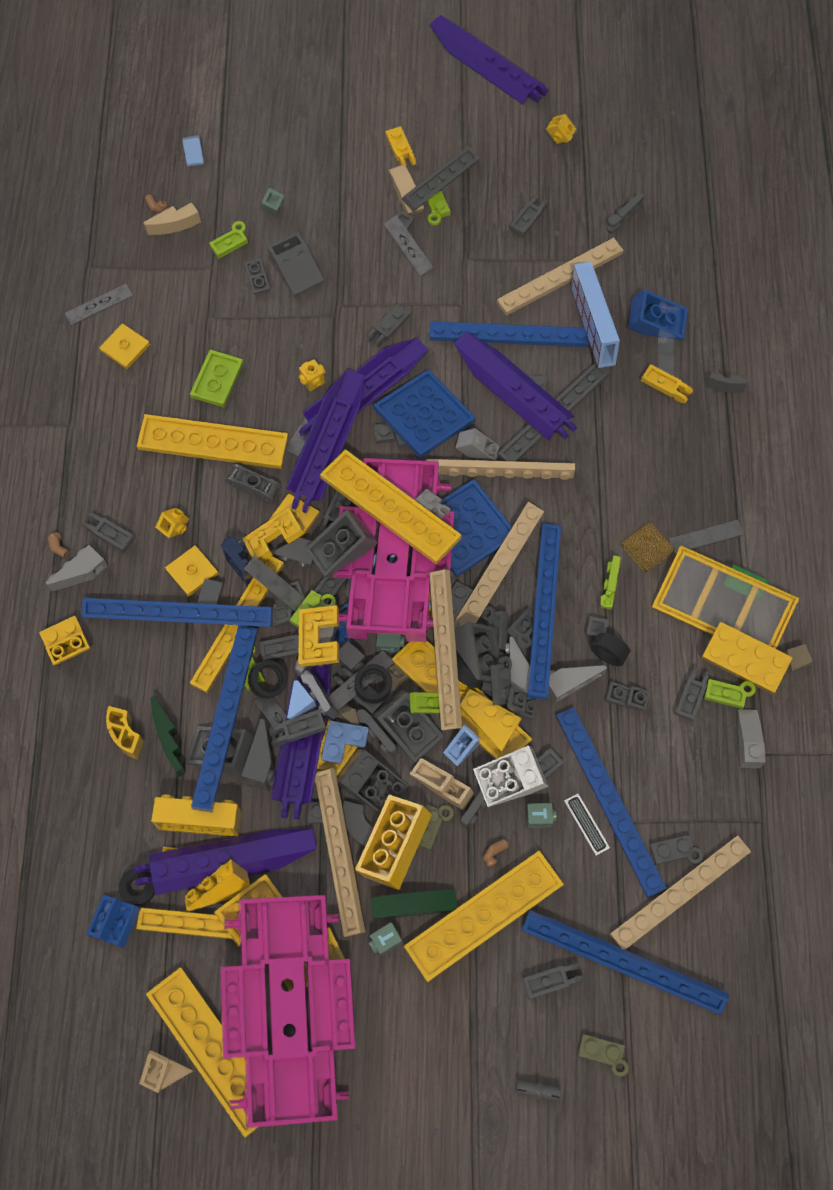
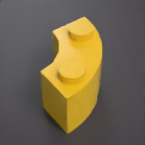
M108 706L106 723L113 741L126 755L138 760L144 740L139 734L132 731L131 715L126 710Z

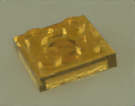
M651 522L621 543L622 548L645 573L675 551V548Z

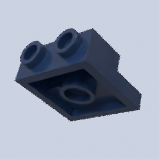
M229 536L220 544L224 557L248 587L252 580V575L244 569L249 563L247 561L248 554L245 551L246 547L241 540L237 541L234 536Z

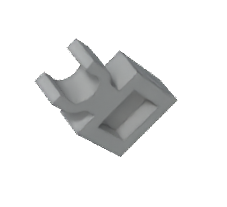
M428 489L415 500L431 513L434 512L441 520L451 510L446 505H441L442 499Z

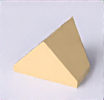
M150 1050L139 1084L159 1093L160 1090L193 1072V1070Z

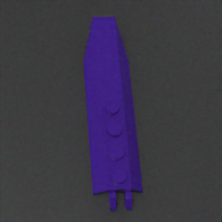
M439 15L430 23V27L449 54L522 105L527 97L539 102L542 99L540 94L545 96L548 93L547 87L538 79L442 15Z
M467 331L454 342L473 376L548 441L554 433H557L563 439L569 437L568 433L562 428L563 425L573 432L577 429L576 425L570 420L575 416L498 350Z
M417 338L384 348L355 371L365 375L361 405L357 414L405 377L428 352V349ZM324 396L303 412L308 423L299 431L302 436L311 430Z
M347 369L326 392L286 487L288 491L295 495L292 509L296 510L298 508L300 498L306 499L302 508L304 513L309 511L312 501L322 500L328 483L320 478V474L341 454L361 405L364 374Z
M323 664L322 667L314 665L310 672L318 678L329 696V664ZM297 675L295 680L299 681V683L311 696V689L308 687V685H305L301 677ZM292 684V686H291V692H290L289 703H288V708H287V713H286V719H285V721L288 720L287 716H288V711H289V705H290V700H291V694H292L293 684ZM314 700L315 704L318 707L320 705L318 700ZM322 714V717H323V720H324V723H325V718H326V716H324V715ZM323 731L280 746L271 799L283 803L281 810L282 818L288 817L289 803L295 804L293 816L296 820L300 819L302 805L311 803Z
M271 829L149 854L150 864L139 865L133 869L135 873L151 870L152 877L139 878L135 881L136 885L153 883L155 895L198 886L206 877L212 875L221 865H224L229 860L237 863L250 876L278 870L317 848L313 829Z

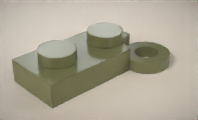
M429 805L426 806V809L432 816L419 847L431 851L442 822L450 821L453 818L454 811L449 805H443L439 810ZM443 810L449 811L448 817L442 815Z
M582 1035L578 1057L610 1065L612 1073L617 1077H623L629 1071L628 1063L623 1060L625 1045ZM617 1064L624 1066L623 1072L616 1070Z

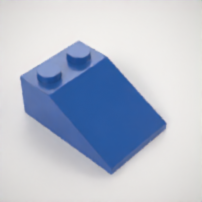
M644 289L632 297L628 329L642 335L684 340L688 308Z

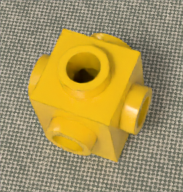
M566 114L553 117L546 130L557 144L569 142L573 138L572 135L576 128Z
M315 359L305 362L299 367V380L309 391L325 384L324 374L326 372L321 364H317Z
M177 508L166 510L161 513L155 528L168 538L179 534L181 535L186 531L189 518Z

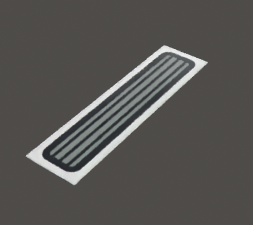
M577 793L564 800L595 855L609 849L608 843L579 794Z

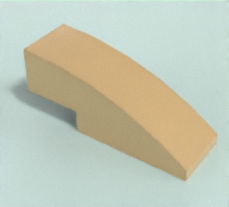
M405 164L389 169L390 177L404 212L409 215L422 212L424 209L423 205L413 212L402 200L404 195L416 187Z
M190 203L179 210L172 206L143 223L148 235H161L188 229L201 223L199 212Z
M420 758L410 773L421 784L463 811L474 796V792L470 787Z

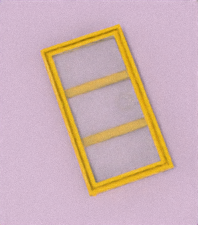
M680 546L652 608L711 635L714 634L718 624L722 622L776 649L799 602V598L684 546Z

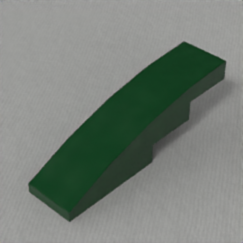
M153 696L150 700L157 735L165 755L180 777L186 773L176 759V756L182 752L172 738L178 731Z
M455 889L371 897L374 920L390 917L430 915L451 912L458 908Z

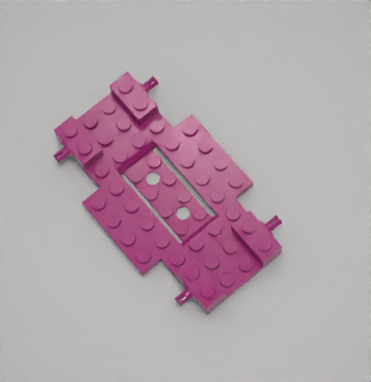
M364 458L363 463L414 500L426 489L438 496L440 491L451 492V484H441L439 481V462ZM340 506L339 516L346 510L358 515L376 540V519L360 507ZM449 512L448 515L445 514L442 521L452 528L454 526V512ZM380 523L375 575H372L375 546L363 557L332 574L333 578L351 579L348 614H339V622H347L348 638L368 639V633L406 635L408 642H426L429 627H434L433 619H430L429 616L430 573L451 569L452 549L436 565L413 548L410 576H407L409 544ZM395 555L398 560L395 563H389L387 557Z
M325 895L241 899L238 902L239 914L237 919L224 920V924H228L224 925V929L237 928L239 932L242 966L220 967L223 1059L245 1057L246 1070L243 1099L230 1100V1104H239L230 1106V1110H244L247 1128L337 1120L336 1101L349 1100V1096H340L348 1095L349 1092L348 1090L336 1091L334 1050L355 1049L350 959L329 960L327 923H338L339 915L338 913L326 914ZM304 962H306L311 1052H308ZM269 964L272 1055H268L265 993V965ZM284 979H290L293 982V988L289 992L281 988V983ZM286 1024H292L295 1027V1034L292 1037H286L283 1033V1028Z

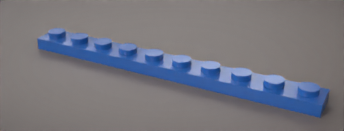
M430 321L429 340L456 341L467 331L485 343L591 347L584 328Z
M542 523L527 698L548 699L561 526Z
M83 598L82 617L272 627L273 607Z
M238 625L191 805L193 810L213 812L258 634L257 628Z
M573 707L557 714L556 719L646 897L649 898L665 890L666 886L575 708Z
M529 911L522 931L717 1014L721 1015L729 999V994L534 911Z

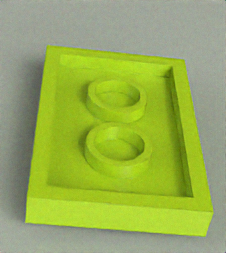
M209 350L190 392V397L224 408L244 364L243 359Z

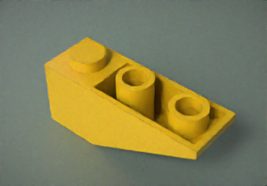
M229 860L185 895L186 910L191 911L234 898L250 886L248 872L233 860Z

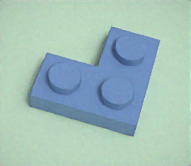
M329 721L321 760L342 765L346 745L366 748L369 727Z

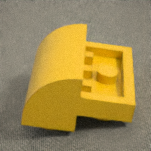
M76 616L39 632L54 666L91 649Z

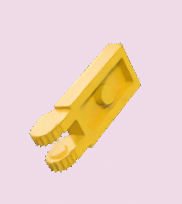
M401 126L385 131L386 138L400 166L404 164L406 166L405 158L409 159L412 166L416 165L413 151Z
M649 365L641 377V381L673 397L676 401L683 404L687 402L688 398L682 393L691 395L693 392L692 388L683 383L682 380L653 365Z

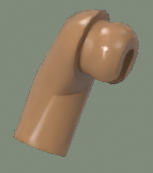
M151 194L145 197L151 211L161 213L167 210L168 205L165 201L157 203Z
M58 532L51 533L48 537L50 550L62 558H66L69 550L60 546L61 535Z
M505 839L489 846L483 856L484 863L486 862L488 867H492L497 863L494 857L497 853L508 848V843Z

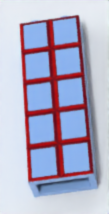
M592 262L574 264L571 291L597 367L616 365L620 340Z

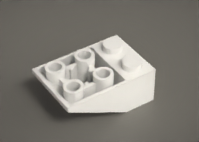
M530 746L473 769L487 807L523 797L548 787L534 749Z

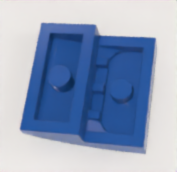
M103 895L86 935L124 948L141 908Z

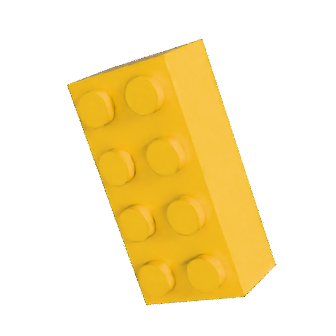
M722 622L718 624L701 659L744 681L753 683L756 687L770 694L776 692L793 658Z
M171 795L155 797L151 822L158 830L239 836L242 812L234 801L223 800L222 803L215 802L213 812L211 813L193 810L191 808L192 797L183 796L182 799H174V796Z
M388 795L355 870L367 879L399 890L432 814L422 805Z

